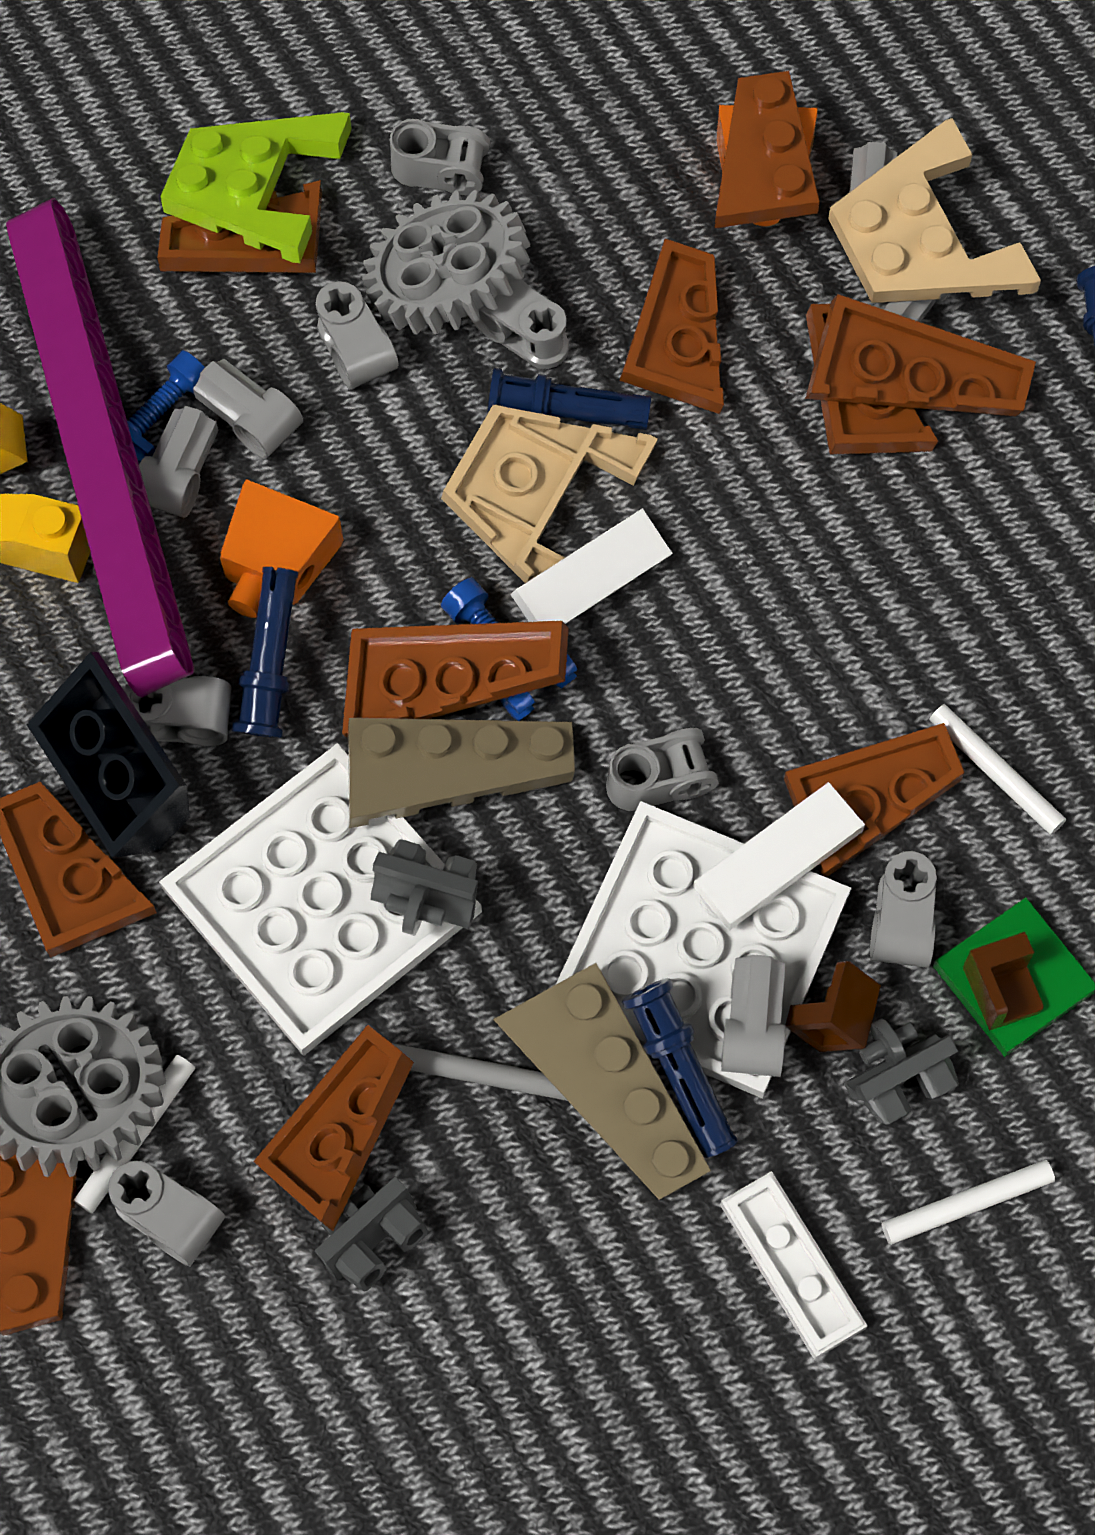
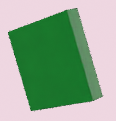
M1026 897L935 960L933 965L934 969L1004 1057L1095 993V982ZM1025 932L1034 951L1027 968L1042 1000L1043 1009L1037 1015L989 1031L964 972V963L970 950Z

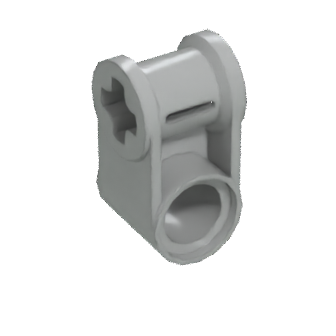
M406 119L393 127L390 134L391 172L398 182L409 187L418 186L444 190L450 193L458 190L460 195H469L473 190H478L479 192L484 181L483 175L480 172L482 159L489 152L490 138L485 132L471 126H451L425 122L419 119ZM465 141L468 142L467 147H463ZM408 152H419L418 154H408ZM460 174L465 175L464 180L460 179Z
M523 280L508 281L513 294L511 296L498 294L494 298L498 308L492 310L483 306L478 309L480 320L475 322L471 319V321L487 338L502 344L526 360L530 365L539 369L557 367L564 362L569 352V341L564 333L567 326L564 310L558 304L530 288Z
M341 281L329 283L321 288L316 298V309L319 316L318 332L347 388L353 389L397 369L399 363L392 342L383 327L377 323L361 292L354 285Z
M210 676L185 677L142 698L132 691L128 683L124 686V692L144 722L150 725V731L157 741L181 742L198 746H216L227 741L232 687L225 680ZM147 704H153L150 713H143L146 711Z
M698 728L680 729L663 737L635 744H627L619 748L612 755L606 782L607 795L611 802L620 809L636 811L640 801L655 806L675 800L693 799L715 789L719 782L716 773L709 771L701 747L705 742L702 730ZM625 771H636L641 773L646 778V781L639 785H631L624 782L619 775Z
M915 851L901 852L895 855L886 866L885 873L878 885L876 911L870 940V961L929 968L931 964L935 940L934 905L937 876L936 869L931 860L921 853ZM901 875L910 877V885L916 887L913 892L904 891V883L899 880Z
M130 1161L120 1165L113 1172L109 1180L108 1193L117 1214L122 1220L147 1236L149 1240L165 1253L191 1267L226 1217L219 1208L188 1187L181 1186L152 1165L143 1161ZM146 1183L150 1197L146 1201L141 1198H135L130 1204L126 1190L130 1186L140 1190Z

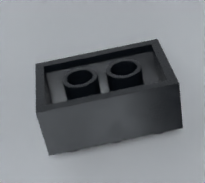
M90 652L28 722L27 727L112 858L158 852L190 818L187 785L99 652Z

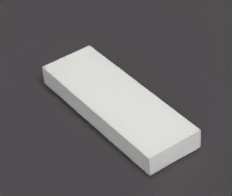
M642 508L523 584L510 595L528 622L563 621L566 624L673 553Z
M828 782L694 881V888L730 931L862 833L865 824Z
M772 1171L721 1200V1208L814 1360L867 1328V1324Z

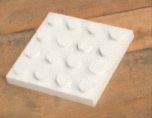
M338 743L159 881L164 892L303 1056L463 928L444 921L442 926L422 921L415 936L403 933L404 915L385 910L386 904L370 900L374 882V871L372 870L378 852L389 854L400 839L420 844L426 851V866L443 870L445 864L403 817L396 819L395 814L369 819V825L349 829L348 755ZM477 900L474 918L482 913L481 904Z
M640 801L556 984L597 963L643 1046L647 1041L633 1010L625 1009L622 1000L629 994L651 983L670 978L673 984L670 993L684 1023H691L695 1030L693 1034L695 1038L690 1043L705 1074L763 1098L772 1076L721 1071L726 1018L730 1019L732 999L730 997L735 958L762 955L771 956L775 960L785 962L781 1024H785L790 1005L803 1004L847 902L851 887L809 871L729 931L696 891L694 881L744 845V843ZM785 1027V1044H786V1042H787V1040H788V1037H789V1035H790V1033H791V1031H790L788 1028H786V1027Z

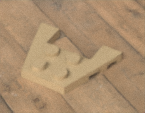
M953 118L942 122L830 207L828 219L871 303L940 299V295L943 293L969 292L971 297L992 296L993 291L1017 289L1018 295L1038 292L1041 279L1020 242L983 256L969 259L928 183L930 180L970 166L972 153Z
M492 405L444 488L441 499L524 583H527L565 558L540 545L538 541L582 462L587 461L634 486L658 439L652 435L638 433L637 437L613 433L611 427L593 424L591 428L561 423L560 417Z

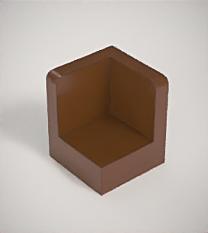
M1025 932L970 950L964 963V972L989 1031L1037 1015L1043 1009L1042 1000L1027 968L1034 951Z
M850 961L837 962L831 985L827 989L825 1001L790 1005L785 1027L819 1052L865 1049L881 985Z

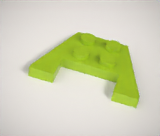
M341 112L190 128L160 196L163 212L219 233L222 228L242 235L246 245L259 250L268 245L281 250L282 259L293 263H300L312 234L310 215L267 211L266 208L288 154L341 158L352 130L350 113Z

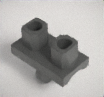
M403 839L397 841L389 854L378 852L373 863L374 882L370 900L386 904L385 910L404 915L403 933L415 936L422 921L442 926L444 921L469 929L474 918L478 881L475 880L477 863L474 860L455 855L448 857L443 870L426 866V851L420 844Z
M881 1018L871 1024L870 1031L874 1042L867 1045L865 1049H860L859 1053L866 1065L882 1057L885 1060L844 1082L850 1097L864 1101L879 1123L887 1125L907 1115L912 1110L899 1086L900 1083L915 1076L925 1097L930 1099L941 1096L959 1086L953 1063L949 1057L957 1053L958 1050L951 1036L947 1035L940 1039L936 1034H931L904 1049L903 1046L918 1038L913 1025L909 1022L893 1030L888 1022Z
M394 1176L376 1194L364 1184L348 1199L334 1231L322 1223L321 1226L330 1237L315 1252L325 1264L328 1272L337 1281L344 1277L365 1292L383 1277L387 1269L384 1263L372 1251L385 1237L389 1236L406 1252L413 1249L427 1235L428 1230L415 1210L417 1207L408 1189Z

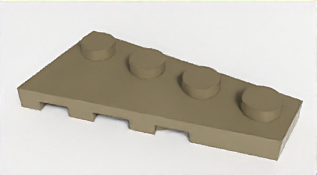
M349 718L348 721L349 829L369 825V819L395 814L397 819L419 814L420 809L445 803H450L451 807L473 803L474 797L500 792L502 796L564 784L572 782L575 773L572 722Z
M597 963L590 965L493 1019L659 1200L711 1171Z

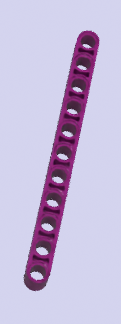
M51 198L8 220L6 227L119 664L132 691L142 698L193 674L194 666L76 233L63 206L55 198Z

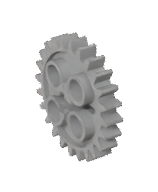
M458 190L452 193L448 202L442 203L440 197L434 195L431 207L424 209L422 205L415 203L413 205L414 215L410 218L400 214L395 216L399 226L396 229L383 228L380 232L385 242L371 244L369 248L374 257L363 262L368 272L362 276V280L368 289L366 293L384 322L392 320L397 330H401L409 324L414 334H418L426 324H429L433 334H438L445 322H450L453 329L458 330L461 318L467 315L473 321H479L478 309L483 306L496 310L498 306L494 298L498 294L511 296L513 291L508 281H517L524 278L520 266L530 261L525 250L530 247V242L518 213H513L509 202L505 201L499 204L495 194H490L482 200L478 190H473L466 200H462Z
M64 996L60 1003L59 1011L51 1012L44 1001L39 1002V1017L32 1020L28 1015L20 1011L16 1013L20 1028L13 1031L7 1027L0 1026V1038L3 1043L0 1046L1 1158L7 1160L16 1154L19 1166L23 1171L29 1169L38 1159L42 1172L46 1177L51 1175L57 1163H64L69 1177L75 1175L78 1161L86 1160L94 1172L98 1171L100 1154L107 1152L112 1158L119 1161L122 1159L118 1144L122 1140L134 1145L141 1143L136 1125L153 1127L155 1124L150 1107L163 1105L164 1100L159 1086L166 1084L164 1071L160 1065L162 1058L158 1045H152L153 1041L147 1026L138 1028L134 1013L129 1012L119 1018L114 1002L110 1001L100 1012H97L93 998L87 996L80 1009H73L69 997ZM88 1045L83 1051L70 1053L72 1049L78 1046ZM42 1051H51L59 1062L67 1081L74 1089L80 1090L84 1104L97 1117L96 1120L88 1121L78 1108L70 1089L63 1081L57 1080L52 1064L41 1054ZM38 1076L34 1081L30 1083L19 1084L23 1079L27 1077ZM109 1086H119L112 1093L98 1094ZM59 1117H68L64 1123L58 1126H47Z

